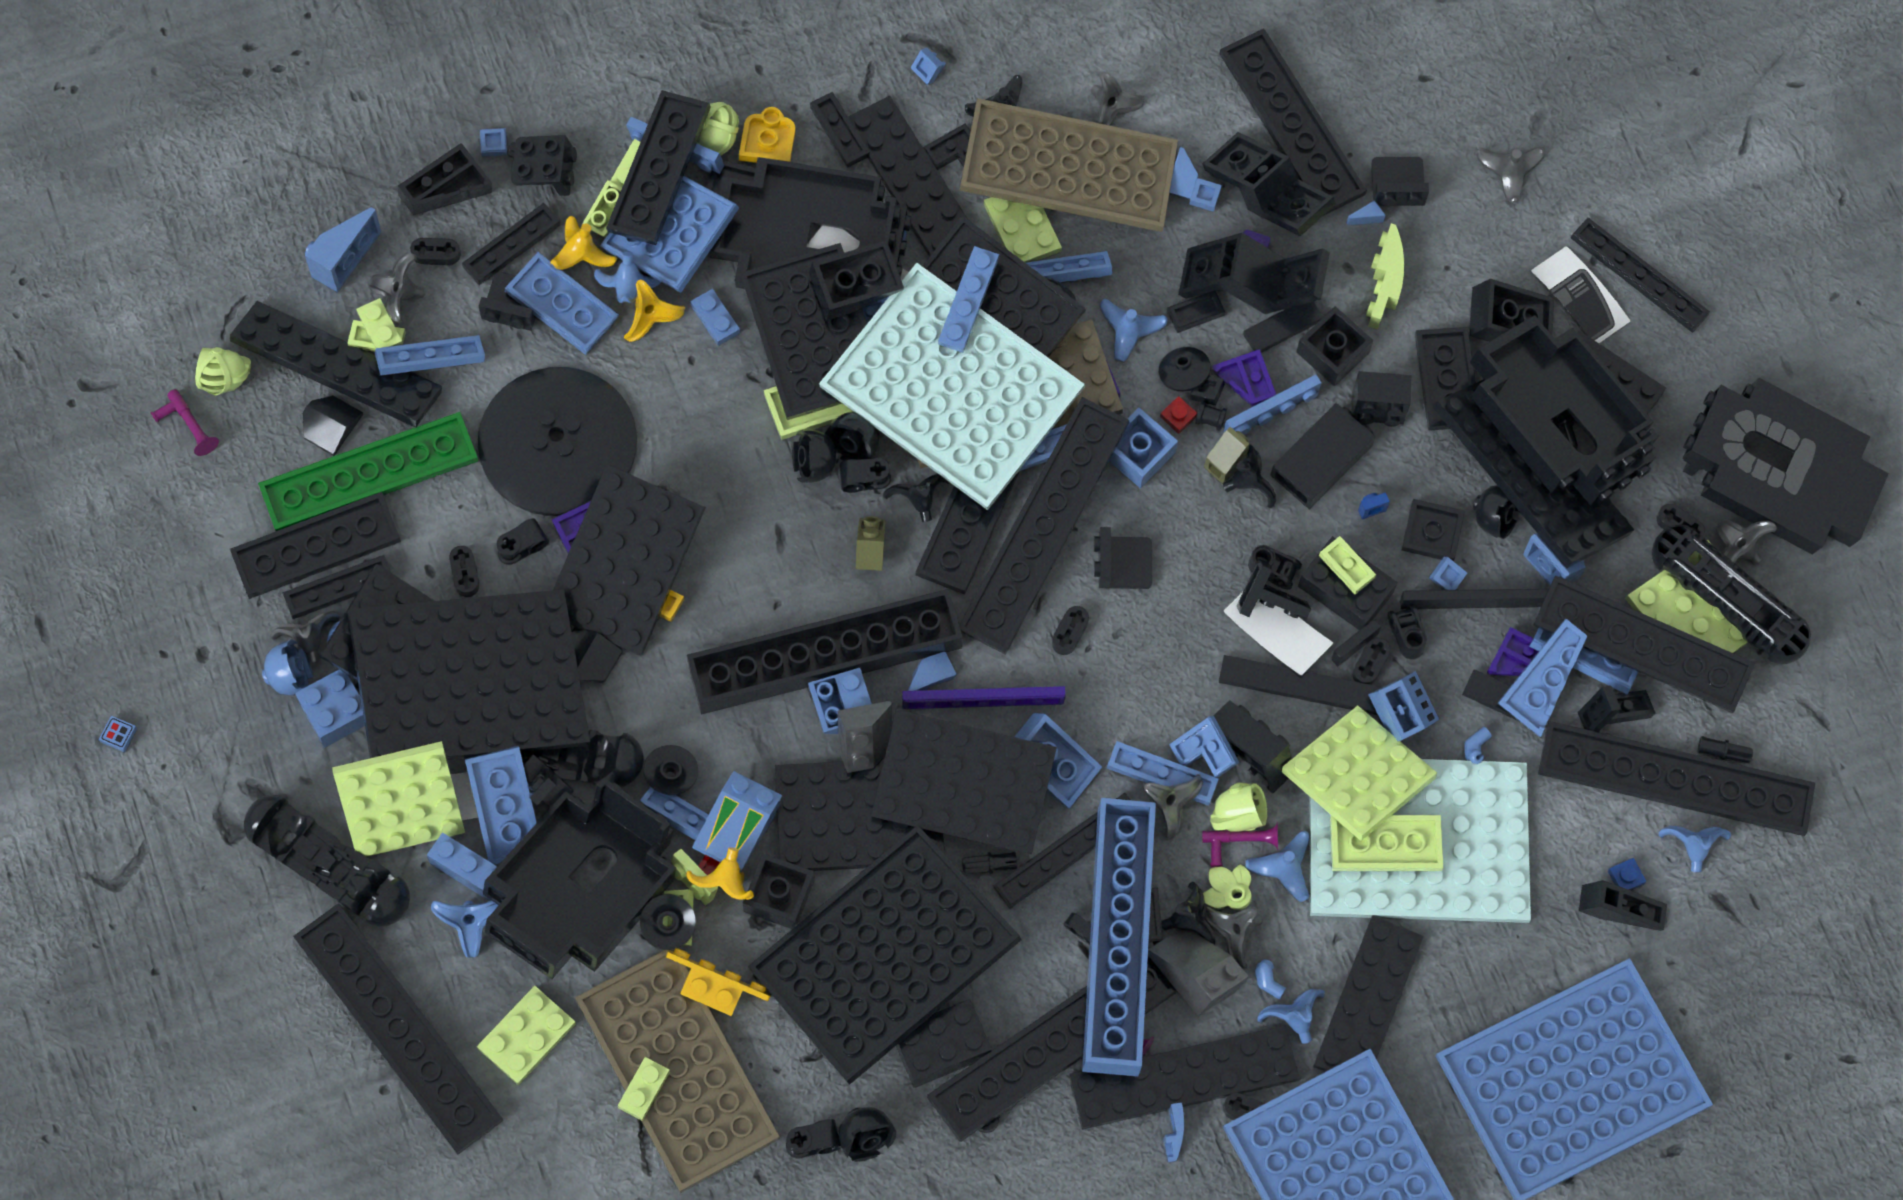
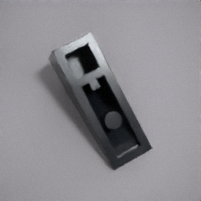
M1604 880L1582 885L1579 903L1580 912L1603 920L1658 931L1664 930L1666 903Z

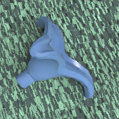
M626 251L622 253L623 262L615 274L607 275L600 269H596L594 273L595 279L601 285L615 287L619 303H633L636 300V282L638 280L645 281L651 288L661 283L651 276L642 275L633 262V253Z
M1103 299L1100 303L1103 315L1115 329L1114 359L1121 362L1126 361L1139 337L1155 333L1167 324V317L1164 315H1138L1134 309L1125 311L1108 299Z
M1668 826L1659 831V837L1663 838L1667 835H1673L1679 838L1684 843L1691 860V871L1702 872V861L1708 855L1714 841L1720 836L1728 840L1731 837V832L1720 827H1709L1695 833L1680 826Z
M1301 831L1278 853L1246 859L1247 870L1254 874L1278 878L1295 899L1300 902L1307 900L1309 893L1303 878L1301 864L1308 846L1309 833Z
M492 900L475 905L472 901H466L463 905L458 906L433 901L431 910L440 920L457 929L463 952L469 958L478 956L483 927L486 925L487 918L499 905Z
M1310 989L1300 994L1291 1005H1270L1259 1013L1257 1020L1262 1023L1267 1017H1278L1286 1021L1299 1034L1302 1044L1312 1041L1309 1029L1312 1021L1313 1003L1317 997L1323 998L1325 991L1322 989Z

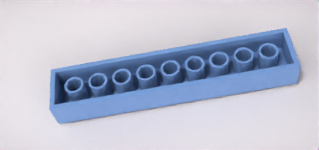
M1101 798L1099 803L1082 1072L1139 1076L1142 1068L1156 803Z

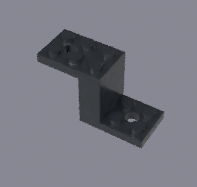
M1238 233L1187 249L1178 295L1187 299L1223 289L1263 314L1321 300L1330 252L1322 248L1285 259L1244 233Z

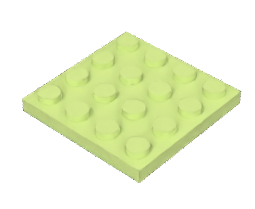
M1694 551L1688 558V561L1696 565L1702 558V555ZM1666 570L1657 574L1625 598L1633 610L1731 653L1736 652L1748 643L1742 638L1741 632L1722 615L1719 608L1708 604L1694 591L1684 589L1679 580Z
M1358 705L1286 763L1282 769L1283 774L1360 841L1434 781L1437 776L1435 770L1402 742L1397 741L1389 731Z
M442 741L332 767L354 849L365 857L434 841L440 837L442 832L449 837L465 833Z

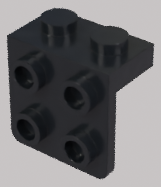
M566 135L517 138L511 181L516 186L552 184L560 196L570 195V187L574 184L572 169L573 162L577 160L576 148L572 146Z
M1374 157L1372 159L1373 201L1378 206H1425L1429 194V183H1424L1422 158Z
M496 272L487 298L481 297L479 303L481 319L532 331L536 319L532 309L523 307L504 292L505 287L516 275Z
M1100 527L1099 536H1094V552H1098V561H1094V577H1099V588L1149 589L1152 586L1151 539L1148 537H1111V527Z

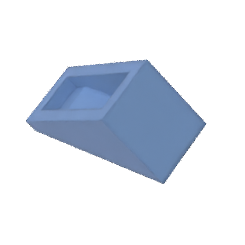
M1373 201L1349 215L1346 223L1347 225L1384 222L1386 215L1378 204Z

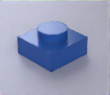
M1386 492L1379 495L1372 493L1362 499L1358 509L1361 519L1387 511L1390 501Z
M1634 858L1608 870L1613 883L1625 889L1633 890L1646 883Z

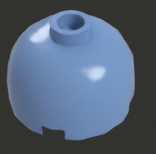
M288 640L273 647L266 655L264 670H262L265 683L283 695H295L299 690L309 686L308 678L313 677L308 657L302 649L297 650L294 644H297L295 640Z

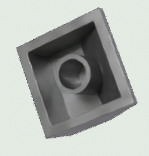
M891 701L837 711L839 753L847 773L874 768L886 755L893 726Z

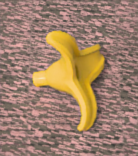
M569 216L565 222L566 244L550 263L558 270L570 268L583 260L599 267H609L616 263L617 257L604 253L593 243L590 234L592 228L589 224H582L580 229L576 218Z
M638 280L636 282L637 297L634 321L630 330L624 335V339L629 342L637 341L650 330L655 322H671L680 319L684 315L685 306L673 305L658 299L645 281Z
M729 847L726 858L709 875L696 876L691 871L686 872L688 881L693 885L703 888L720 886L729 896L739 900H749L754 897L753 891L744 890L743 871L740 872L737 861L739 850Z

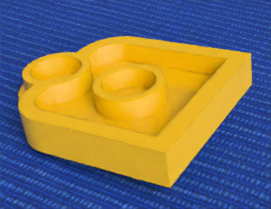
M768 107L761 114L748 116L744 122L739 161L757 163L758 157L791 162L795 139L794 122L784 117L783 113L776 107Z

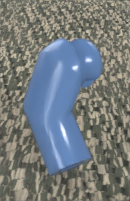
M1482 727L1465 741V759L1467 761H1471L1474 764H1479L1483 761L1484 755L1481 752V745L1492 737L1486 727Z
M1264 959L1256 965L1257 985L1260 989L1280 1000L1286 987L1274 981L1272 971L1274 965L1270 960Z

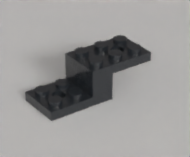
M1239 132L1202 163L1206 172L1240 189L1249 211L1298 236L1304 234L1336 205L1333 196L1298 180L1290 157Z

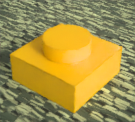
M670 590L659 616L672 622L684 601V596Z

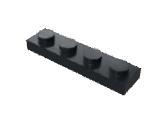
M542 203L465 260L462 266L474 281L480 285L561 225L560 220L545 203Z
M385 555L282 592L292 619L355 597L375 564L391 573Z

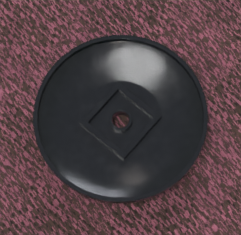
M570 367L538 369L519 376L508 383L489 403L482 417L478 432L480 462L487 479L494 489L513 505L525 511L545 516H560L590 502L606 465H611L629 473L634 463L637 449L635 421L628 404L621 394L602 378L590 372ZM554 431H560L564 434L563 439L558 442L550 440L549 436Z

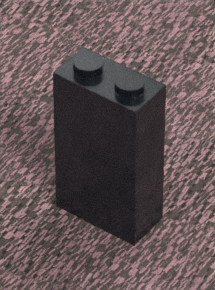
M1335 403L1273 465L1270 476L1304 506L1310 509L1373 446L1376 436L1373 435L1374 433L1369 426L1359 423L1348 408L1341 407Z

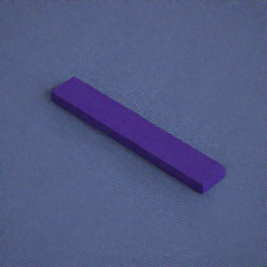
M1065 686L902 691V709L1063 705L1065 701Z

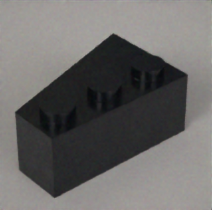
M462 143L398 185V196L413 216L492 193V182Z
M1229 700L1214 717L1236 757L1239 756L1251 766L1248 771L1253 776L1259 773L1267 781V789L1273 794L1289 779L1282 773V769L1292 759L1289 749L1290 744L1282 735L1276 736L1273 734L1265 722L1262 720L1257 721L1251 717L1250 712L1244 706H1237Z

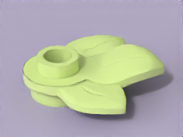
M1238 865L1232 872L1224 867L1211 868L1209 870V881L1212 888L1203 893L1204 903L1214 909L1225 907L1234 910L1245 909L1252 900V894L1249 889L1252 880L1250 872L1243 865ZM1236 893H1242L1240 898H1233V895Z

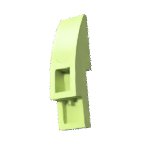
M636 139L633 140L610 181L607 180L583 222V224L586 223L591 226V231L604 238L609 233L606 229L640 145V141Z
M1395 224L1390 225L1388 232L1383 231L1378 245L1383 247L1381 255L1375 254L1371 266L1372 269H1375L1373 279L1378 280L1373 294L1378 295L1376 303L1370 302L1366 316L1371 317L1368 327L1377 330L1385 307L1392 310L1396 309L1403 284L1404 254L1401 238Z

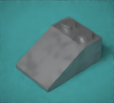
M1179 929L1148 949V956L1197 1016H1200L1235 993L1249 977L1230 954L1189 929Z

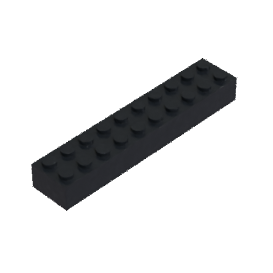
M949 589L687 654V662L702 715L808 688L809 682L860 668L861 673L864 674L927 658L942 652L962 649L963 636Z

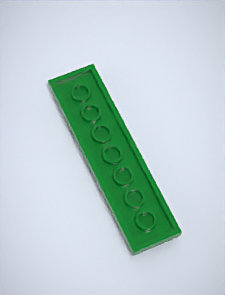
M458 412L259 482L258 485L274 529L279 531L382 492L385 495L478 462V457L462 415Z

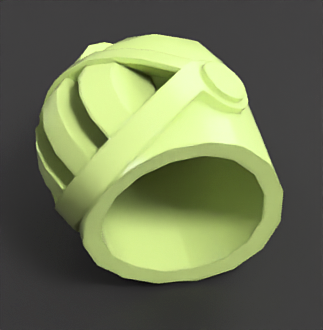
M716 102L710 104L711 108L697 144L723 155L736 141L739 119L737 113L730 105L724 102Z
M202 347L196 367V385L198 389L215 396L234 391L241 386L248 377V374H250L251 360L245 356H240L236 352L219 347Z
M1237 782L1232 785L1228 790L1221 793L1216 800L1215 809L1210 819L1213 829H1227L1230 832H1240L1245 830L1252 831L1257 827L1265 826L1267 821V803L1264 792L1255 783Z

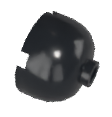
M855 412L839 415L832 421L825 432L831 438L839 453L844 455L840 457L843 461L870 459L879 445L878 429Z
M811 429L798 431L796 435H801L799 442H793L792 448L794 472L799 470L801 478H797L798 481L813 483L825 479L832 473L835 464L839 461L838 449L835 448L831 438L821 431Z
M1498 485L1491 486L1482 495H1478L1473 505V509L1476 510L1477 524L1484 532L1502 539L1511 533L1517 520L1512 518L1515 511H1519Z
M874 1107L855 1108L848 1113L839 1127V1142L847 1158L850 1156L851 1160L855 1162L866 1161L880 1155V1152L877 1150L884 1145L889 1148L896 1139L897 1131L883 1111Z

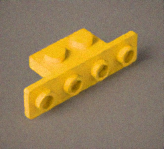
M675 948L674 952L667 950L666 958L691 968L680 992L683 996L730 1016L733 1014L742 991L766 1001L770 999V993L766 992L767 988L760 983L752 981L749 985L740 981L742 976L729 970H726L725 974L715 970V964L701 959L700 962L689 959L691 954L679 948Z

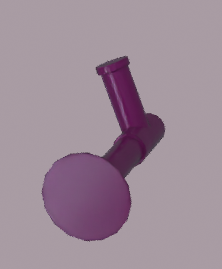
M173 389L167 394L171 402L151 412L157 423L177 410L196 439L197 446L194 449V454L197 456L211 453L219 444L217 437H208L203 432L177 389Z
M1278 822L1273 828L1264 831H1202V842L1211 843V867L1223 866L1221 843L1260 841L1271 843L1278 850Z

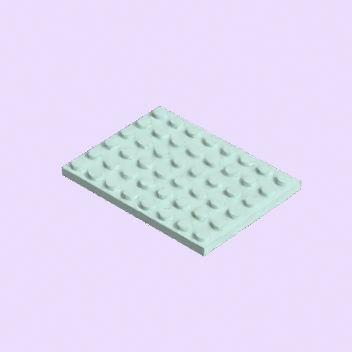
M916 263L902 280L904 290L889 296L819 385L988 510L1082 392L1085 384L982 309L979 310L963 353L938 345L939 337L957 291Z
M1422 759L1437 772L1436 779L1393 815H1441L1442 871H1332L1331 814L1309 796L1310 916L1371 918L1373 915L1378 918L1530 922L1526 762L1482 761L1479 764H1474L1471 761Z

